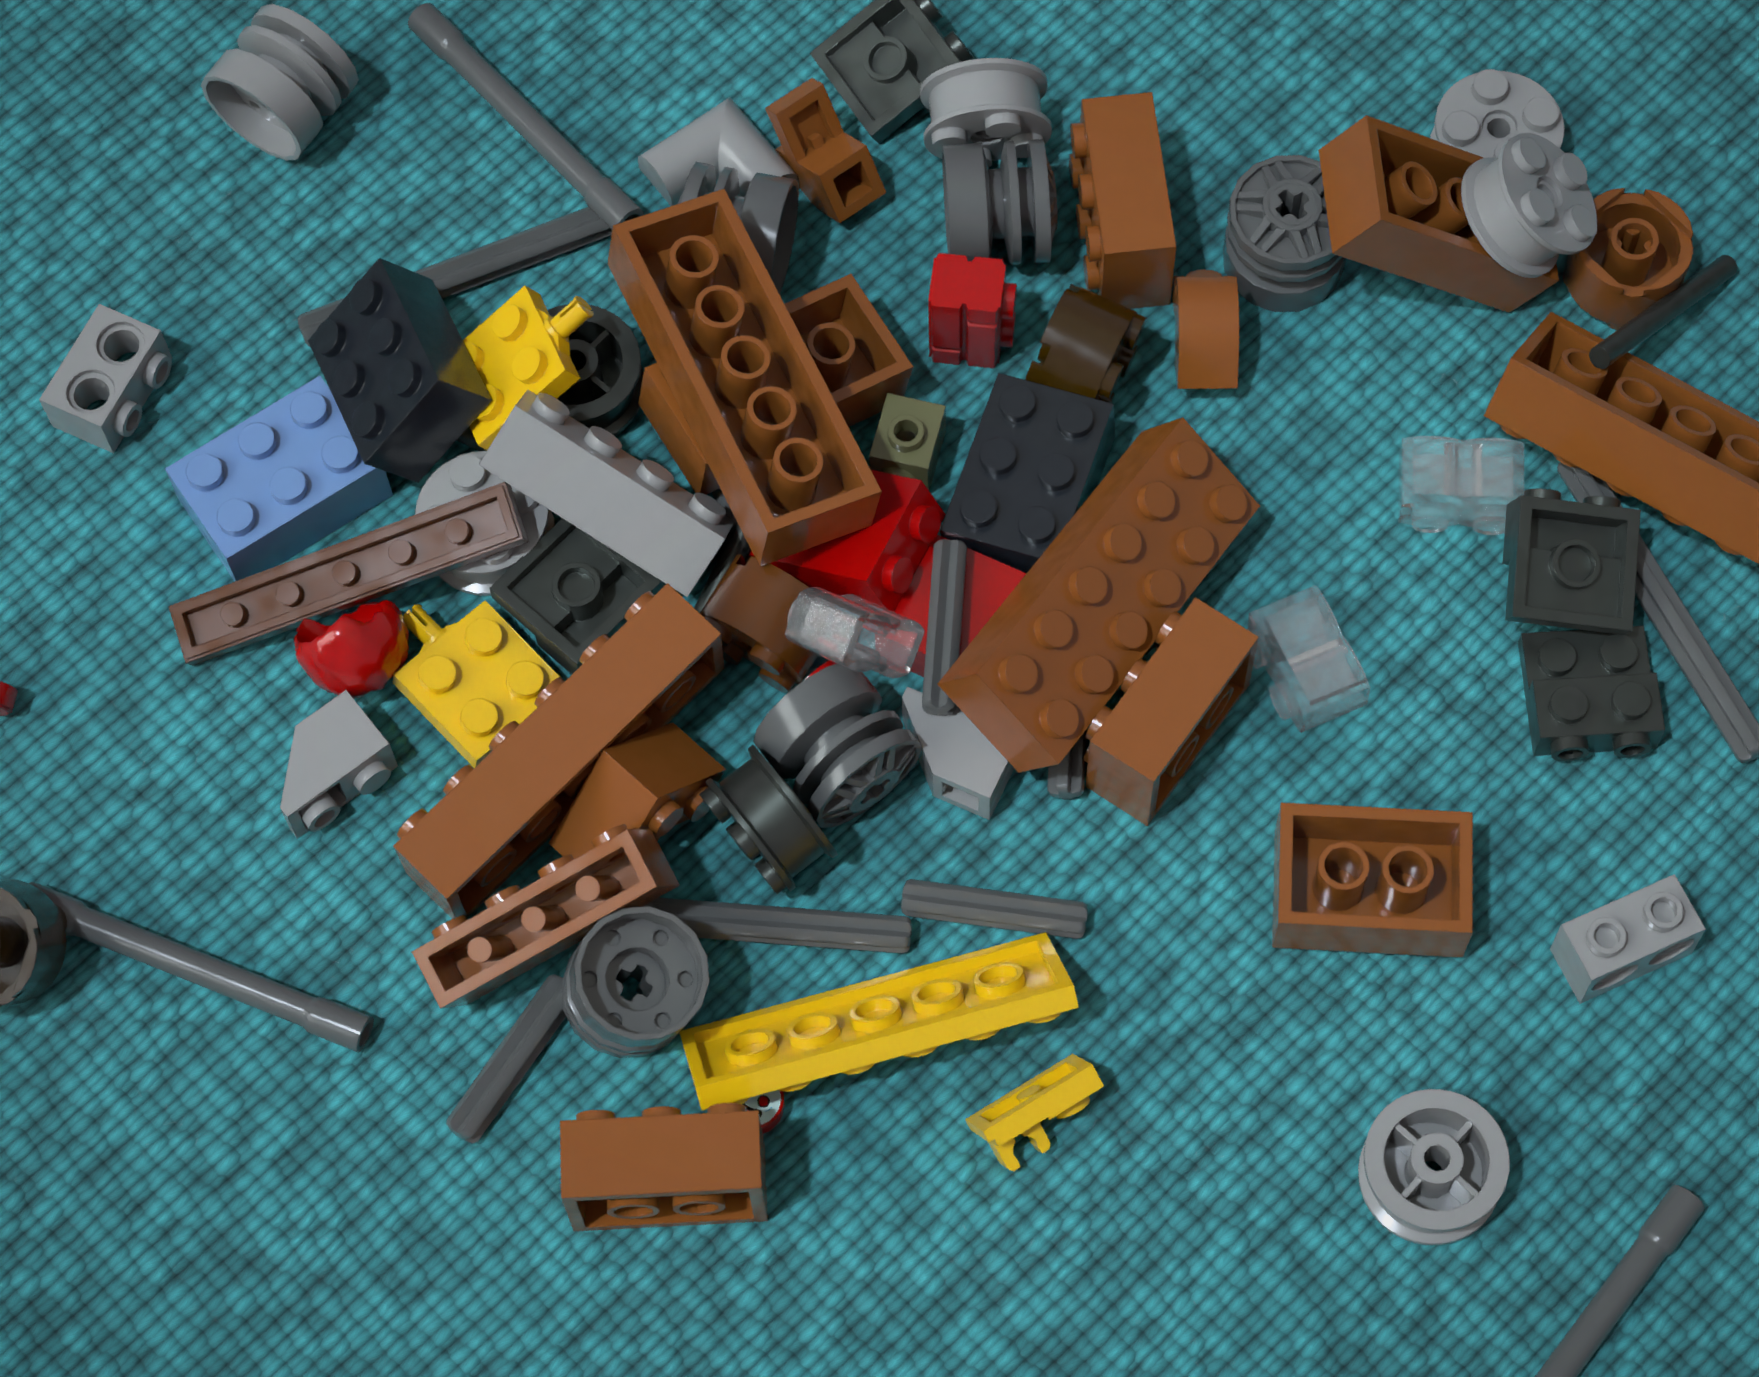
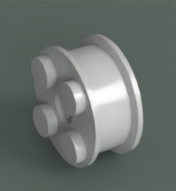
M1008 58L967 60L935 71L923 81L920 87L921 102L930 110L931 123L924 132V145L926 149L934 156L942 159L943 145L981 143L989 168L992 165V161L1001 160L1004 142L1014 141L1016 158H1027L1028 140L1043 139L1044 144H1046L1052 135L1051 122L1041 112L1040 100L1046 94L1048 88L1045 73L1033 64Z
M1486 69L1459 80L1447 90L1438 105L1435 126L1430 138L1484 158H1498L1505 142L1521 133L1539 135L1561 148L1564 137V121L1558 104L1541 85L1517 73Z
M1532 133L1517 134L1505 142L1498 158L1486 157L1474 162L1468 167L1463 176L1461 185L1462 204L1474 235L1486 252L1497 263L1518 276L1536 278L1544 275L1554 267L1559 254L1570 255L1579 253L1591 244L1597 233L1596 208L1586 183L1588 174L1583 162L1572 153H1564L1558 146L1544 137Z
M487 451L462 454L439 467L422 487L416 503L415 515L505 482L479 465ZM511 486L529 542L438 576L459 591L473 595L491 596L489 588L522 556L527 555L537 542L555 525L552 511Z
M1426 1089L1408 1093L1387 1105L1376 1117L1368 1132L1358 1165V1180L1362 1197L1375 1219L1388 1231L1404 1240L1423 1245H1445L1462 1240L1477 1231L1487 1221L1505 1189L1510 1167L1508 1146L1502 1130L1494 1118L1482 1106L1459 1093L1441 1089ZM1425 1162H1436L1441 1166L1442 1170H1432Z

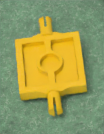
M524 285L463 340L492 399L469 426L478 446L488 450L514 406L527 390L536 395L545 393L557 399L580 379L570 358L568 340L569 336L576 329L594 316V312L591 311L592 308L583 298L575 296L567 306L552 317L541 295Z
M486 600L459 622L448 625L445 628H441L420 604L414 605L412 612L408 610L403 615L407 628L424 645L418 655L393 674V684L475 768L492 752L489 749V744L495 735L512 721H516L520 725L538 708L534 702L541 691L560 676Z

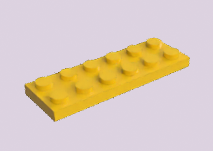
M1044 932L680 1031V1036L702 1111L720 1103L743 1104L750 1097L775 1090L785 1092L796 1091L808 1086L812 1080L838 1073H862L872 1068L875 1063L900 1056H924L933 1052L937 1046L962 1039L983 1040L995 1035L1000 1029L1017 1024L1049 1022L1060 1016L1062 1012L1079 1008L1074 984L1047 933Z

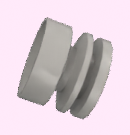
M275 4L264 5L253 17L251 26L245 27L237 39L239 49H230L224 52L204 77L201 88L206 100L216 114L249 143L272 156L284 160H298L320 132L323 126L321 116L333 115L342 102L341 99L348 97L359 80L355 66L344 50L322 29L291 9Z

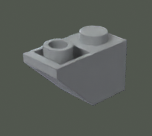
M907 687L902 696L903 722L906 729L913 733L922 747L918 760L932 795L990 820L1014 767L970 719L957 708V705L956 710L951 715L928 714L922 708L923 693Z
M347 690L295 726L280 809L290 830L297 839L309 830L314 832L328 826L339 815L342 806L360 793L367 795L379 789L389 779L391 771L398 767L390 744Z

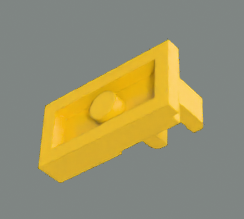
M1071 1054L966 1118L965 1121L971 1131L988 1141L999 1163L1010 1171H1015L1020 1168V1164L1013 1153V1147L1016 1142L1015 1137L1020 1134L1024 1137H1029L1030 1143L1036 1150L1041 1153L1046 1152L1050 1148V1141L1040 1122L1046 1118L1050 1120L1056 1116V1118L1062 1119L1078 1113L1089 1104V1095L1098 1091L1104 1085L1093 1064L1075 1054Z

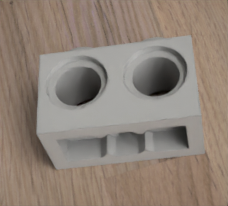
M99 304L39 399L52 427L114 453L123 437H129L136 430L142 416V407L152 390L160 388L170 373L172 356L161 330ZM136 352L135 356L131 359L117 362L120 356ZM107 400L98 409L86 410L95 401Z
M1673 874L1561 924L1550 947V951L1578 1002L1581 1004L1692 954L1706 929L1678 879Z

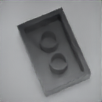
M378 258L366 274L356 282L348 295L329 317L319 325L316 332L308 340L364 464L417 483L420 482L492 401L433 280L381 258Z
M998 373L941 526V536L948 540L963 541L967 548L1027 573L1098 486L1115 439L1114 404Z

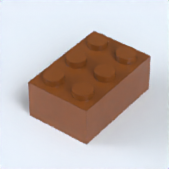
M1152 92L1082 99L1080 123H1071L1070 126L1073 154H1069V171L1072 189L1078 188L1080 204L1076 205L1078 235L1080 240L1086 239L1087 255H1084L1083 258L1086 289L1089 291L1097 290L1098 295L1129 309L1170 305L1176 241Z
M1196 597L1183 615L1174 611L1167 618L1156 637L1155 642L1160 646L1150 660L1146 662L1142 658L1138 659L1127 673L1121 685V690L1125 694L1113 710L1104 706L1090 724L1085 736L1090 740V746L1083 758V761L1088 763L1086 787L1148 826L1249 686L1259 637Z
M1301 803L1280 804L1275 826L1272 948L1463 958L1473 933V812Z
M720 1103L708 1107L707 1113L681 1114V1110L678 1108L659 1106L643 1110L641 1117L616 1118L615 1113L611 1111L588 1110L578 1113L576 1120L560 1121L561 1199L573 1231L768 1221L765 1144L759 1110L747 1111L745 1105L738 1103Z

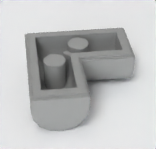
M731 97L638 156L639 169L670 206L678 204L690 170L696 162L713 165L715 167L716 179L719 178L720 173L725 167L736 169L738 171L741 197H745L748 187L757 172L795 179L798 181L799 187L797 174Z

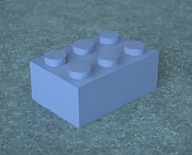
M321 376L316 377L165 468L178 500L234 582L280 565L393 496L386 472L364 464L336 401Z

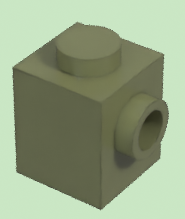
M887 393L869 455L870 470L922 480L930 491L946 434V406Z

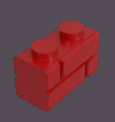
M939 253L934 258L928 299L929 357H931L933 362L959 365L962 360H966L968 366L995 368L1000 363L1001 347H1013L1017 284L1006 283V265H1004L1002 259L974 257L972 261H968L965 255Z

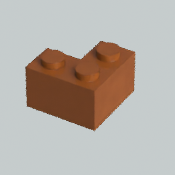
M673 722L606 748L601 752L549 844L563 857L571 854L576 859L594 848L591 841L595 837L621 824H626L628 829H651L658 841L661 836L668 833L675 825L688 819L696 822L710 810L699 794L708 787L706 784L708 779L711 778L718 783L726 769Z

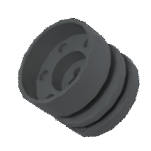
M1043 139L1028 140L1027 167H1017L1014 141H1005L1001 153L1000 169H988L985 151L981 143L943 145V190L948 254L965 255L968 261H972L974 257L991 258L993 240H1004L1011 266L1020 265L1022 254L1021 238H1031L1034 263H1050L1051 245L1055 230H1057V195L1055 175L1046 156Z
M1302 155L1274 156L1254 164L1238 179L1229 200L1227 228L1223 245L1224 271L1227 276L1237 277L1238 293L1253 305L1273 312H1299L1320 304L1337 288L1345 268L1346 258L1332 254L1320 161Z
M696 162L690 170L678 204L725 189L780 294L786 279L796 231L799 201L798 181L757 172L748 187L745 197H741L738 171L736 169L725 167L720 173L716 184L715 167L711 164Z
M841 662L828 666L808 677L788 692L767 713L758 726L753 740L757 749L781 778H796L792 790L803 804H809L807 809L820 828H833L841 825L873 807L908 775L918 761L922 750L920 742L909 729H902L903 723L895 711H879L882 703L880 693L853 662Z
M650 906L622 908L600 919L582 939L570 957L561 982L563 1011L575 1034L594 1050L617 1058L647 1056L667 1046L702 1007L709 985L707 955L695 932L675 915ZM628 977L635 978L639 982L636 989L638 994L631 1001L625 1000L620 996L623 991L622 984Z

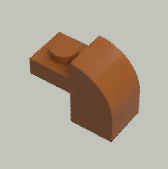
M811 78L765 108L781 143V146L775 150L797 174L799 188L821 212L841 223L887 193L867 146L843 131L826 89L821 82Z
M1204 269L1191 271L1187 276H1173L1172 300L1175 314L1174 366L1177 388H1238L1239 299L1237 277L1222 276L1219 272Z

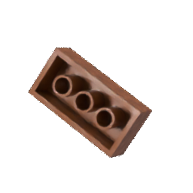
M1368 115L1319 149L1332 254L1509 313L1559 281L1557 264L1540 277L1526 278L1518 276L1497 263L1477 240L1464 212L1461 185L1468 167L1484 157Z
M852 274L785 303L848 427L882 412L887 393L905 396L913 365ZM658 363L644 368L638 403L694 492L707 495L720 489Z

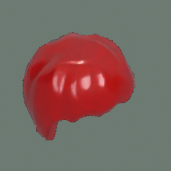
M383 600L381 602L363 603L359 606L358 610L343 614L332 625H323L312 619L304 618L297 628V634L294 637L296 658L313 682L323 690L336 695L347 690L353 699L360 698L369 692L384 689L388 680L393 677V674L403 667L408 655L409 631L404 622L402 612L393 602Z

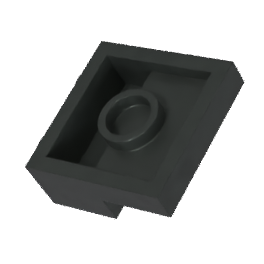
M874 0L810 52L849 108L877 143L881 142L921 108L924 107L930 113V110L923 105L920 99L921 84L928 76L946 66L974 58L954 31L944 37L935 23L943 16L931 0Z
M1540 488L1527 489L1524 491V495H1520L1508 503L1502 562L1504 565H1509L1505 620L1622 635L1632 632L1641 510L1621 508V501L1619 499L1607 496L1585 497L1583 503L1561 500V493L1559 491Z
M562 518L537 542L527 555L522 556L489 589L492 598L536 636L538 646L570 674H573L582 665L579 661L581 655L595 639L603 634L611 638L627 622L624 616L630 606L648 591L655 595L664 585L658 578Z
M1633 626V631L1625 635L1588 630L1521 633L1518 647L1533 756L1551 755L1557 761H1574L1586 757L1589 753L1614 751V755L1628 758L1641 756L1651 751V749H1657L1665 732L1657 673H1651L1644 626Z

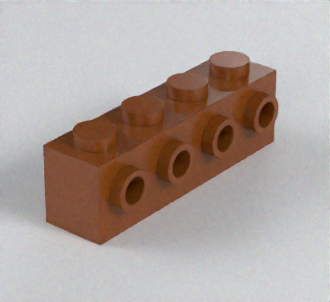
M626 824L613 827L595 837L591 841L594 848L576 859L570 854L542 867L538 871L540 879L525 888L520 889L519 885H514L489 897L484 902L487 909L470 919H467L466 915H462L435 928L431 932L434 939L412 951V954L440 1009L472 1003L582 941L600 919L622 908L642 907L680 886L652 830L628 829Z

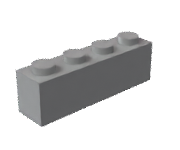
M527 390L514 406L479 465L688 597L726 539L734 523L732 519L725 515L726 510L724 507L706 494L695 493L693 495L673 482V475L660 464L647 459L641 462L621 449V442L610 432L596 426H592L589 429L569 416V409L555 397L545 393L536 395Z

